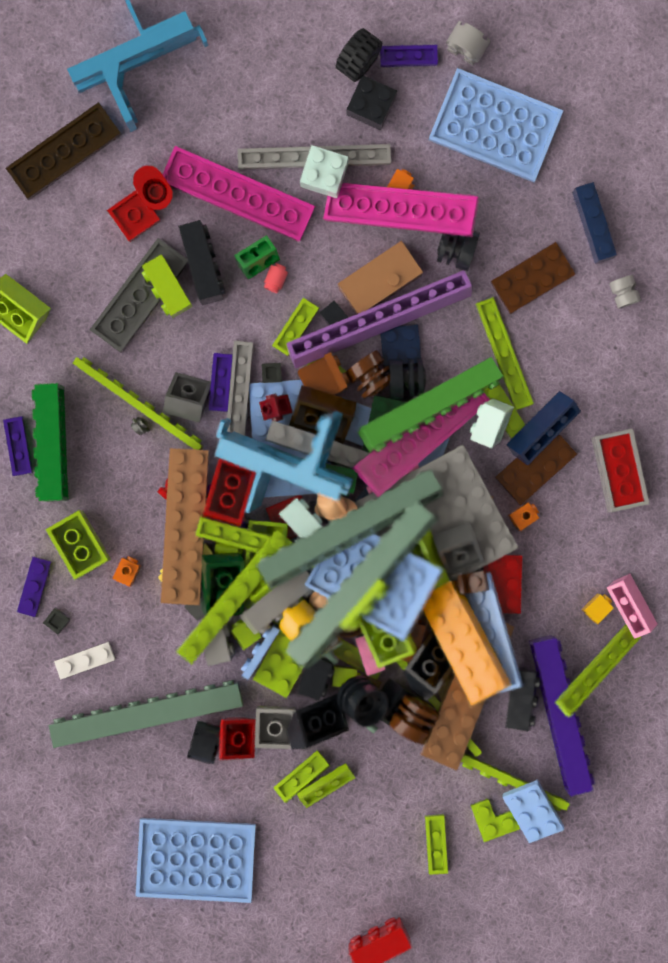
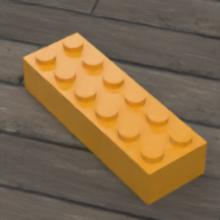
M449 581L433 590L423 607V611L471 705L480 703L512 686L465 594H460L456 581Z

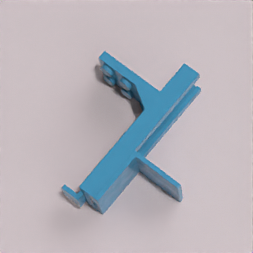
M125 0L141 36L68 68L69 75L74 85H76L78 92L81 93L107 81L130 132L136 130L135 123H138L132 107H127L130 105V102L123 90L124 73L194 42L198 36H200L204 47L208 46L201 26L198 25L193 28L186 11L143 30L130 1Z
M334 411L320 419L318 436H315L312 442L313 452L305 460L237 432H227L231 419L221 420L216 435L220 440L215 456L257 473L245 512L250 513L262 505L271 475L336 501L340 500L341 493L345 495L349 493L353 479L325 468L343 413Z

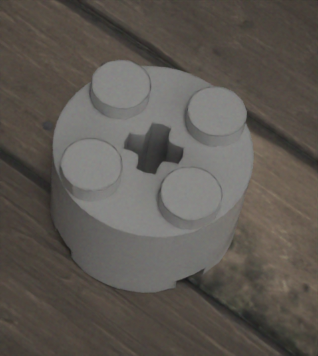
M458 21L446 41L447 50L456 56L458 53L464 56L463 60L470 65H473L475 62L478 63L491 41L489 38L484 40L482 38L484 34L467 23L462 26V21Z

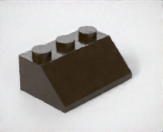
M301 385L289 426L318 436L320 419L337 411L343 413L334 441L344 444L354 418L357 402Z

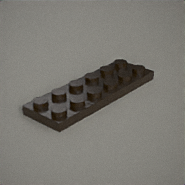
M98 102L7 166L6 170L25 197L30 200L122 134Z

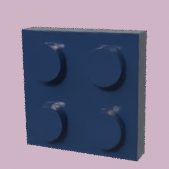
M418 325L398 326L380 334L382 357L384 359L383 367L389 366V359H402L403 365H407L409 358L413 359V364H416L417 358H421Z

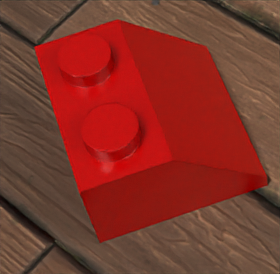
M229 717L221 720L219 760L255 758L256 719Z

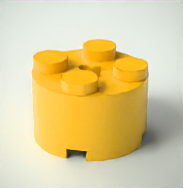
M302 600L293 608L288 607L282 613L284 617L278 628L292 641L294 638H298L302 633V628L315 618L314 615L317 611L306 600Z

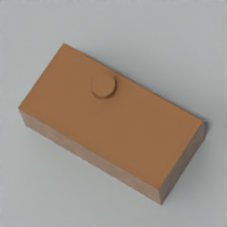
M400 241L340 281L338 288L354 312L359 314L378 306L421 277L423 271L404 243Z

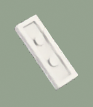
M110 642L56 660L54 663L61 680L116 659Z

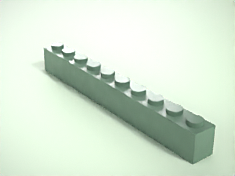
M431 470L420 472L416 478L402 482L396 489L388 490L381 497L367 501L361 508L353 509L346 516L332 520L328 526L314 530L306 538H299L295 541V544L281 548L273 556L264 557L257 566L270 590L393 524L395 520L401 518L406 513L405 510L411 503L417 501L421 505L426 506L443 496L442 488Z
M415 501L408 505L405 510L406 513L401 518L395 520L392 525L393 528L380 538V543L367 553V558L354 568V573L341 583V588L328 598V603L323 608H320L315 613V618L302 628V633L298 638H294L289 643V648L286 652L301 667L307 669L311 667L344 629L339 625L378 579L385 581L438 520L419 502Z
M234 680L222 682L223 685L215 687V684L204 686V690L200 691L192 688L185 690V694L181 695L174 692L166 694V698L159 699V696L148 698V702L140 703V700L129 702L127 707H121L120 704L111 706L109 711L103 712L102 709H96L86 716L83 713L72 715V719L65 720V717L53 719L54 723L48 725L53 748L243 707L239 682L234 683Z

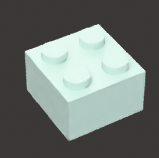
M311 145L300 179V186L338 198L349 164L348 156Z
M491 399L483 405L481 404L477 411L479 416L477 423L474 422L470 433H472L471 440L489 448L499 444L514 407L496 399Z
M296 498L279 514L300 538H306L314 530L323 528L320 525L323 521L316 514L312 516L308 512L310 507L303 499L299 501Z

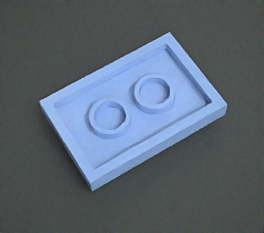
M274 624L273 627L270 626L262 636L265 638L264 641L257 643L252 651L254 657L252 660L248 658L241 669L244 671L242 677L249 680L280 631L278 625Z
M538 780L503 793L505 803L529 843L564 830V824Z

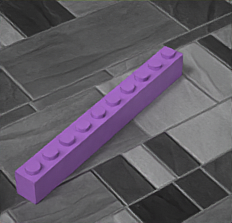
M463 270L288 342L286 344L289 356L296 369L323 358L324 355L330 352L335 353L466 299L472 294V285Z

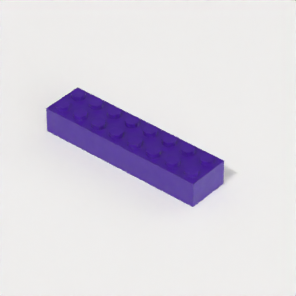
M552 635L529 640L535 669L538 672V677H541L540 689L564 789L570 796L593 791L592 785H595L593 774L589 772L587 767L590 766L588 755L583 750V747L586 745L583 735L578 730V728H581L579 717L575 713L570 717L566 716L555 702L571 685L570 679L565 676L564 672L567 671L565 659H562L560 652L563 651L561 642Z

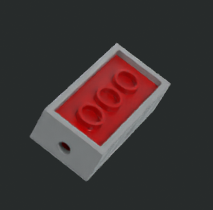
M633 428L592 437L591 440L607 512H616L648 505L649 499Z

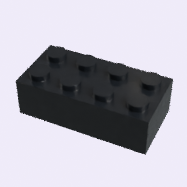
M201 220L179 225L182 242L201 305L224 300L223 295L226 294L222 280L218 279L221 273L217 261H213L216 255L212 243H208V239H211L207 225H203Z

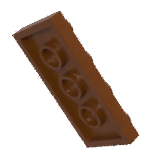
M555 242L493 279L490 283L509 314L576 274Z
M558 434L528 466L518 458H515L495 478L521 506L570 462L577 453Z

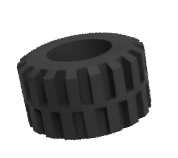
M361 28L349 39L342 49L335 68L353 82L360 80L361 76L367 73L382 49V41L365 28Z

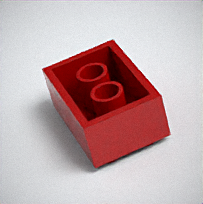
M219 458L202 517L240 527L256 472Z
M504 555L481 567V571L491 572L502 613L521 614L522 555Z
M395 917L385 921V925L382 927H372L367 931L368 934L362 937L357 935L348 943L349 955L353 963H384L412 949L410 936L400 917L397 919Z

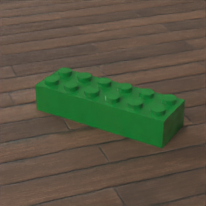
M58 383L34 384V389L31 392L32 400L35 401L32 417L33 420H36V428H33L34 440L36 439L37 446L34 447V458L37 459V467L34 468L35 478H38L35 496L39 501L43 502L69 501L64 386Z

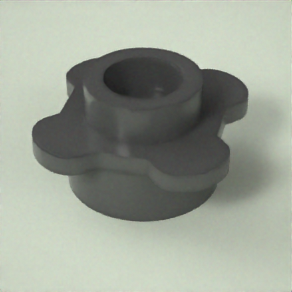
M137 417L132 419L131 427L138 435L150 431L148 423L143 418Z

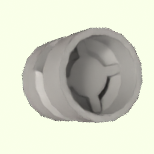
M633 275L609 283L612 293L616 294L615 302L618 309L641 301L639 291L634 289L636 282Z

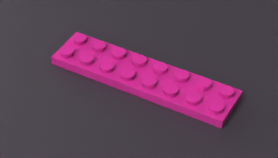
M177 146L174 147L163 172V176L171 187L298 242L301 241L315 209L314 205Z
M342 183L338 198L327 196L323 219L333 222L472 237L479 198L478 196Z
M485 393L474 399V397L467 399L468 402L465 405L452 407V411L447 415L442 416L440 414L435 417L436 420L428 425L425 423L419 426L420 429L414 433L409 434L407 432L403 434V438L395 443L390 441L383 450L376 452V450L372 451L356 464L353 469L373 493L380 497L477 414L480 405H483L490 399Z

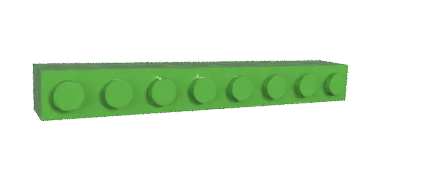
M492 357L361 427L358 434L369 452L374 450L379 452L386 448V444L390 441L395 443L403 438V434L407 432L409 434L414 433L420 429L419 426L425 423L428 425L436 420V416L440 414L442 416L447 415L452 411V407L465 405L468 402L467 399L474 397V399L484 394L483 390L496 388L500 385L499 381L504 376Z

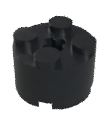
M198 720L187 758L206 764H214L217 748L220 745V726Z

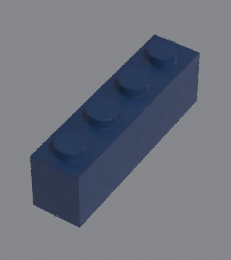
M592 182L576 187L572 194L594 262L598 264L611 260L617 256L595 184Z
M559 391L506 446L516 458L528 466L581 410L573 399Z

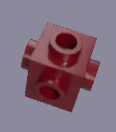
M277 393L267 395L266 400L259 402L264 421L272 419V421L278 422L284 420L283 416L293 413L288 394L277 396Z

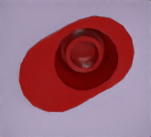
M148 165L140 167L133 177V185L149 208L154 210L166 208L172 200V189L169 183L156 167Z

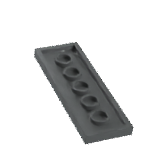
M157 238L90 328V331L120 353L123 352L161 300V298L156 299L151 289L154 286L151 281L147 283L143 277L142 272L144 269L142 265L162 254L177 279L188 264V260L159 238Z

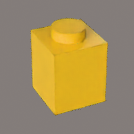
M597 593L581 610L595 624H599L614 607L611 605L612 601L605 594L602 596Z

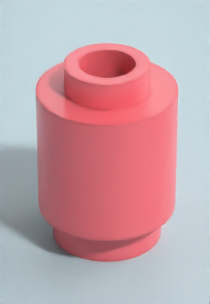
M277 263L275 266L271 265L264 280V288L274 293H278L279 289L282 290L288 272L285 271L286 267Z

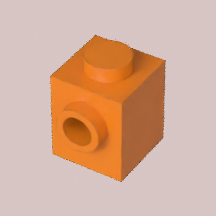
M397 169L387 187L413 190L415 186L412 184L414 178L411 177L412 174L407 170Z
M526 502L510 513L508 517L517 530L522 531L539 519L537 515L539 511L534 504L530 505L529 502Z
M128 556L127 559L121 558L112 579L131 587L141 568V565L137 564L139 560Z

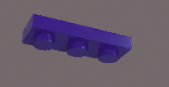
M437 45L382 46L380 51V67L438 65Z
M213 354L209 411L228 412L232 354Z
M23 416L4 419L3 423L12 475L19 476L33 473Z
M32 557L18 605V613L32 617L37 616L51 561Z

